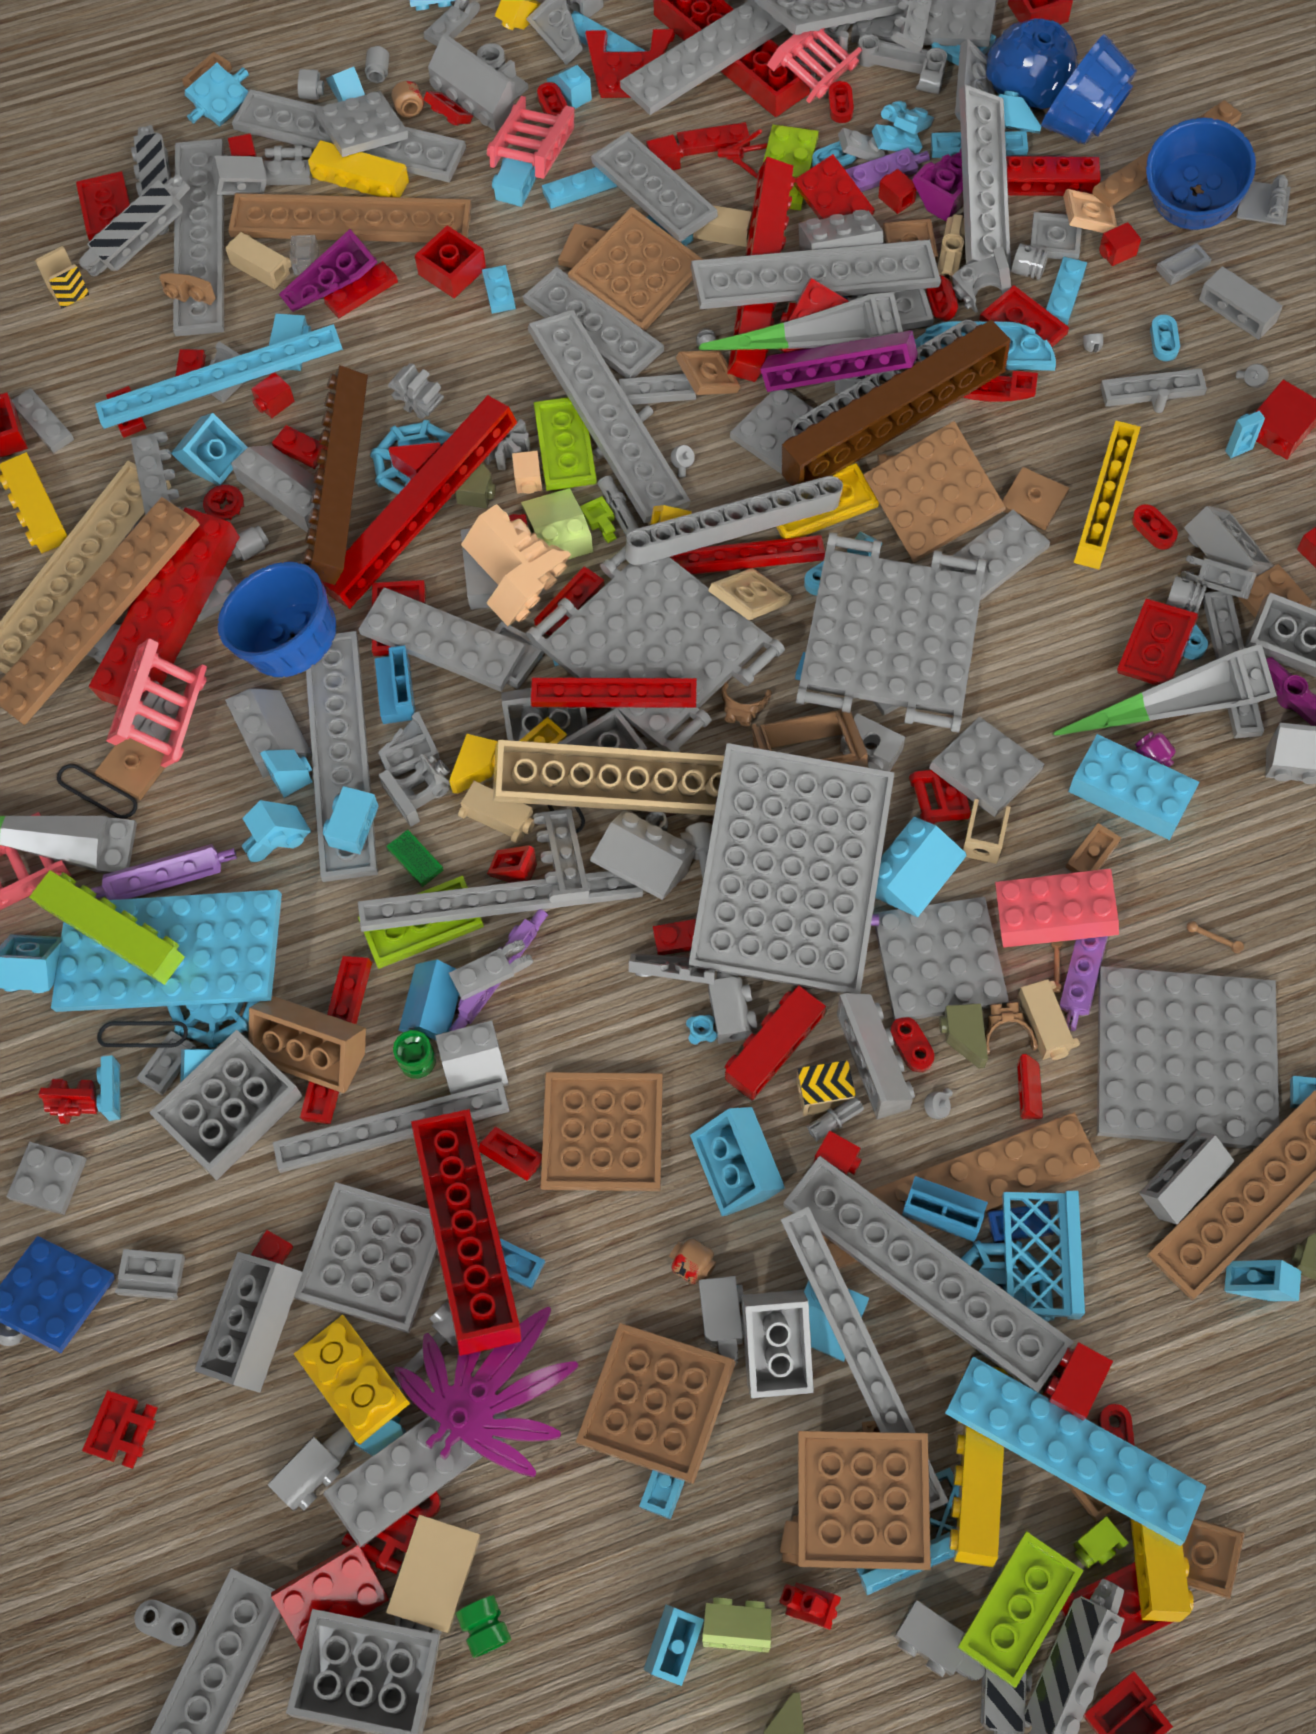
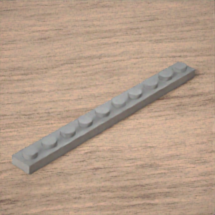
M610 871L585 874L589 888V899L552 903L549 900V893L558 891L557 883L548 884L545 879L358 901L361 932L639 898L643 897V889Z
M809 1206L781 1219L880 1433H916ZM928 1459L929 1511L949 1501Z

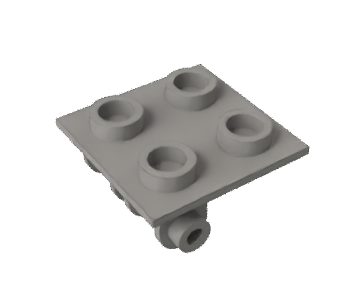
M1278 175L1272 184L1252 181L1247 194L1238 205L1237 218L1286 225L1291 188L1287 186V178L1284 175Z

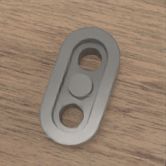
M147 1600L135 1612V1624L141 1632L173 1646H188L198 1635L199 1626L193 1615L161 1601ZM153 1610L155 1612V1619L153 1622L148 1623L146 1615L149 1611ZM178 1623H183L184 1631L181 1635L177 1636L175 1626Z

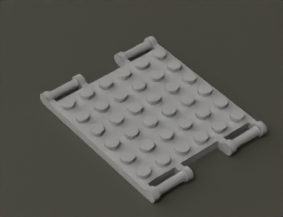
M830 532L796 703L804 705V702L835 707L847 713H850L853 698L907 707L904 723L913 724V722L951 728L952 732L959 733L987 559L978 558V560L961 558L944 555L942 551L934 550L931 567L879 558L882 541L874 540V542L852 539L837 536L838 533ZM835 546L871 552V557L836 551ZM946 565L974 570L976 573L973 575L939 569V566ZM807 689H808V690H813V691H819V692H825V693H830V694L841 695V696H845V697H844V698H841V697H835V696H830V695H824V694H819V693L808 692ZM915 709L924 710V711H930V712H935V713H941V714H946V715H952L953 717H946V716H941V715H935V714H929V713H924V712H918V711H915Z
M624 546L610 560L606 559L600 564L603 572L612 579L579 610L568 599L563 598L552 613L535 628L531 627L526 632V636L575 678H697L696 708L611 707L613 710L617 708L626 721L662 751L680 752L679 748L702 726L706 727L712 721L710 716L699 708L732 676L743 685L749 686L754 681V676L775 656H780L785 651V648L780 641L772 639L751 621L710 593L707 586L670 557L642 565L629 563L622 571L618 570L617 567L625 560ZM564 615H567L569 619L548 639L542 636ZM762 647L767 649L747 669L741 668ZM689 717L694 719L672 741L667 740Z

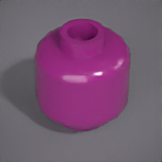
M1151 731L1134 744L1136 746L1135 752L1167 767L1174 763L1171 758L1175 755L1176 749L1163 733L1158 732L1154 734Z

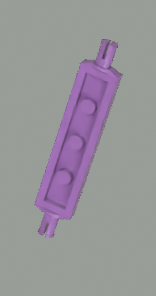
M909 148L846 169V172L861 192L878 187L880 180L897 168L906 176L917 173L918 164L929 161L930 156L928 151L914 155Z
M210 844L104 874L102 885L91 888V890L97 894L95 898L106 896L108 900L129 899L220 873L221 863L237 859L234 848L217 852L214 846Z
M539 909L530 921L524 919L520 926L516 925L511 930L508 937L509 941L506 945L522 940L525 948L516 955L507 958L509 964L521 957L537 935L540 925L548 917L544 910ZM501 983L465 1000L460 999L458 1004L459 1017L449 1028V1031L465 1028L467 1024H471Z
M1108 936L1077 939L1075 942L1060 1001V1009L1067 1013L1066 1023L1068 1028H1070L1071 1024V1031L1076 1030L1079 1015H1089Z

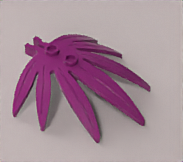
M550 1307L536 1312L520 1323L521 1342L494 1348L474 1377L471 1375L481 1351L462 1356L458 1355L455 1380L452 1386L448 1384L442 1353L429 1333H425L423 1336V1358L429 1381L435 1392H431L427 1384L410 1370L402 1367L394 1368V1373L400 1386L412 1402L424 1413L440 1423L438 1432L431 1435L426 1441L428 1448L432 1449L436 1442L442 1441L447 1433L450 1432V1435L445 1440V1447L440 1452V1457L444 1460L449 1456L451 1446L461 1439L477 1453L501 1467L529 1477L536 1476L534 1467L519 1451L492 1437L515 1441H548L559 1439L561 1432L554 1427L534 1420L522 1418L494 1419L493 1416L538 1397L578 1369L576 1361L551 1365L519 1379L500 1394H495L518 1369L535 1345L551 1314Z

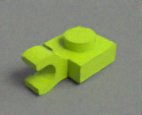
M603 496L580 506L586 522L592 531L599 528L607 543L617 539L613 533L616 530L611 523L615 520L614 513Z

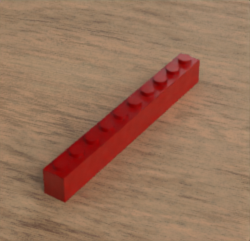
M766 157L760 167L745 256L781 253L786 243V236L783 235L789 223V216L786 215L792 202V196L789 195L795 182V177L792 176L793 165ZM777 302L737 306L733 336L773 326L774 318L771 316ZM769 349L730 350L727 374L755 382L760 374H762L761 367L766 360L765 356Z
M489 395L484 398L346 551L344 569L336 584L333 585L321 581L331 598L348 609H351L372 586V583L382 575L518 423L509 406Z

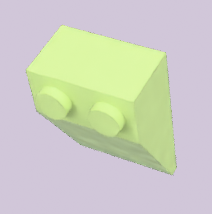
M570 488L521 502L531 533H536L537 538L543 539L548 546L555 545L564 551H569L571 556L568 560L593 552L592 536Z
M713 1598V1604L706 1603L703 1647L769 1652L771 1645V1609H765V1602L746 1601L744 1607L733 1606L732 1599Z

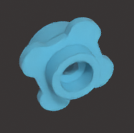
M699 1015L688 1018L686 1026L690 1029L688 1039L691 1044L696 1045L701 1041L714 1042L716 1040L717 1033L713 1030L715 1020L711 1015ZM699 1028H704V1031L700 1032Z

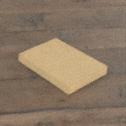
M753 568L713 582L708 590L749 621L788 605L792 598L790 594Z
M419 1515L386 1613L449 1634L481 1535Z

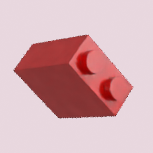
M1283 379L1257 410L1262 413L1265 420L1256 442L1268 448L1274 454L1288 460L1316 426V398Z

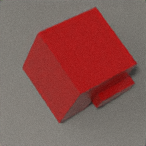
M1131 1671L1086 1710L1083 1715L1096 1734H1166L1173 1728L1156 1704H1152L1157 1700L1135 1671Z

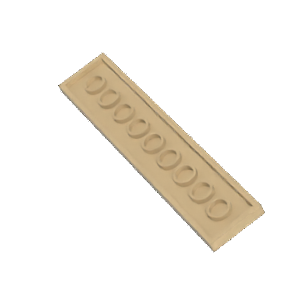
M130 461L124 464L0 621L1 672L6 674L145 516L136 464ZM166 480L167 488L169 490L171 488V484L169 480Z

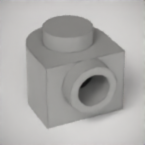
M300 69L298 76L299 98L319 100L320 95H324V81L320 80V73L318 70Z

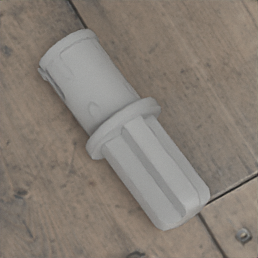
M857 1097L851 1098L833 1110L831 1108L827 1109L828 1112L806 1127L817 1142L829 1130L833 1131L836 1128H843V1123L863 1111V1105Z

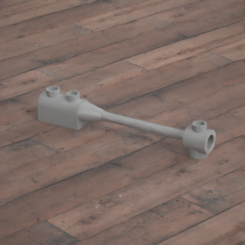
M705 822L692 824L685 829V833H680V839L696 848L693 859L699 860L702 879L704 877L712 825ZM717 971V979L714 980V985L708 984L717 1042L722 1044L747 1039L752 1034L751 1029L757 1028L755 1012H748L746 1002L752 1001L749 984L743 985L739 975Z
M446 1301L429 1318L433 1322L431 1326L437 1331L432 1338L439 1348L445 1342L452 1347L457 1344L449 1303ZM423 1348L403 1368L416 1373L424 1364ZM394 1376V1377L392 1378V1380L394 1381V1383H395V1384L398 1386V1388L400 1389L401 1386H400V1384H399V1382H398L396 1376ZM345 1425L340 1427L324 1443H321L314 1436L273 1477L268 1486L293 1511L298 1507L304 1511L317 1498L313 1491L321 1483L327 1487L340 1474L337 1467L341 1464V1459L355 1439Z

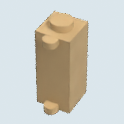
M714 206L717 209L718 217L693 233V238L747 247L752 212Z
M240 232L226 247L231 265L273 289H276L290 274L289 268L292 265L290 258H285L252 239L247 234Z
M476 781L473 782L461 802L462 807L458 813V816L461 818L467 816L510 836L511 841L515 843L522 841L525 834H530L535 825L532 807L523 803L493 801V789Z
M1048 979L1021 987L1017 998L1028 1026L1033 1030L1035 1039L1038 1042V1050L1042 1060L1047 1058L1058 1060L1066 1057L1072 1048L1080 1045L1078 1038H1072L1053 992L1056 984Z

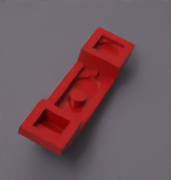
M1013 371L1012 377L997 376L963 398L988 402H1007L1035 397L1038 373Z

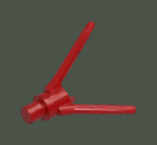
M758 129L734 145H728L727 148H719L718 157L733 160V163L739 165L757 179L758 173L742 161L744 153L767 149L768 143L743 147L762 133V130Z

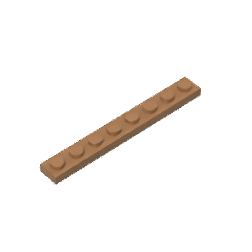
M1224 100L1198 118L1218 119L1232 126L1240 120L1242 113ZM1150 150L1096 185L1092 194L1110 208L1146 184V166Z

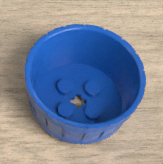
M1106 34L1099 38L1080 62L1041 123V126L1050 132H1056L1076 141L1078 144L1085 145L1093 135L1098 137L1133 88V85L1130 83L1137 70Z
M1213 118L1185 120L1166 130L1152 146L1146 166L1148 187L1158 212L1173 225L1189 230L1210 228L1227 219L1247 194L1255 175L1256 158L1247 137H1244L1245 135L1236 127L1231 126V124L1218 119L1213 120ZM1197 184L1201 185V190L1204 193H1198L1197 196H1193V191L1190 188L1196 187Z
M297 562L275 563L250 574L248 578L246 577L234 588V591L229 594L218 618V633L222 643L234 655L250 663L256 670L272 677H290L311 668L330 649L336 634V617L329 604L324 585L312 568Z

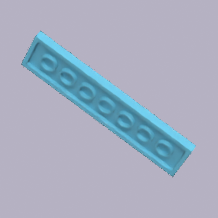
M972 1357L945 1414L1177 1545L1181 1546L1185 1542L1206 1489L1204 1484L1087 1419L1083 1421L1050 1403L1049 1398L979 1359Z

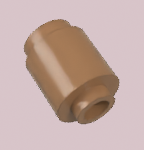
M793 1516L792 1521H785L779 1553L782 1554L781 1562L798 1567L799 1516Z

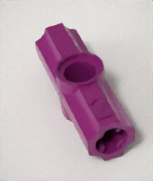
M1268 657L1266 661L1280 706L1285 709H1293L1311 726H1316V695L1308 689L1307 681L1301 676L1290 674L1276 660Z

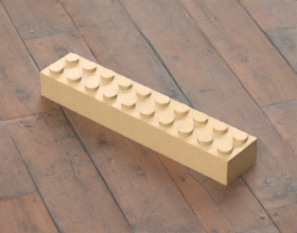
M498 740L495 746L493 801L714 816L724 756Z

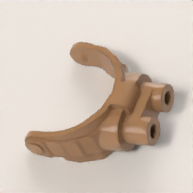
M727 681L722 686V698L725 702L724 711L726 712L725 721L728 723L740 721L741 725L750 726L752 719L765 708L770 700L771 690L767 689L765 697L758 702L740 704L733 701L727 695Z
M1009 1002L1007 1007H1002V1004L990 1005L991 1015L988 1016L989 1025L985 1031L988 1055H990L989 1039L992 1031L1000 1024L1008 1021L1016 1022L1023 1026L1030 1037L1032 1050L1038 1048V1042L1035 1039L1033 1030L1024 1021L1023 1012H1019L1018 1002Z

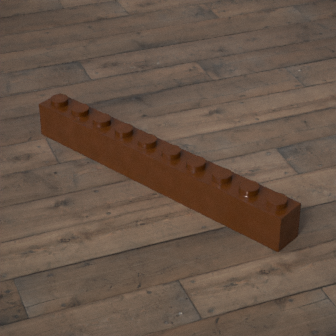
M339 365L335 374H330L327 382V388L330 389V392L327 393L324 406L328 408L322 419V425L325 426V429H323L320 435L319 444L322 445V449L319 450L316 463L320 464V466L316 470L313 481L317 484V488L314 489L311 497V503H314V508L311 509L308 517V523H311V528L308 529L305 543L309 545L304 552L302 564L312 568L318 574L321 581L333 585L336 584L344 569L368 375Z

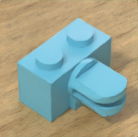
M260 800L243 817L252 835L242 844V848L247 853L251 862H259L264 860L277 847L292 849L298 847L303 843L304 838L311 830L296 806Z

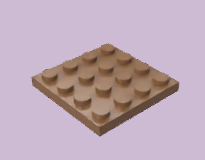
M631 207L569 271L568 277L645 331L693 280L690 268L691 261L703 259Z
M955 421L863 474L913 563L1006 510L1005 505Z
M546 1072L541 1189L661 1191L663 1073Z
M619 1323L576 1443L694 1484L736 1362L734 1359Z
M798 1431L799 1567L931 1570L928 1433Z

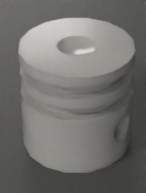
M485 44L477 51V57L495 70H498L506 63L504 50L497 44Z
M1020 243L1013 261L1011 273L1025 277L1031 275L1032 279L1037 277V280H1040L1047 263L1049 251L1044 253L1043 249L1037 251L1036 247Z
M1175 576L1166 604L1198 613L1207 585L1202 587L1198 582L1195 585L1193 584L1194 581Z

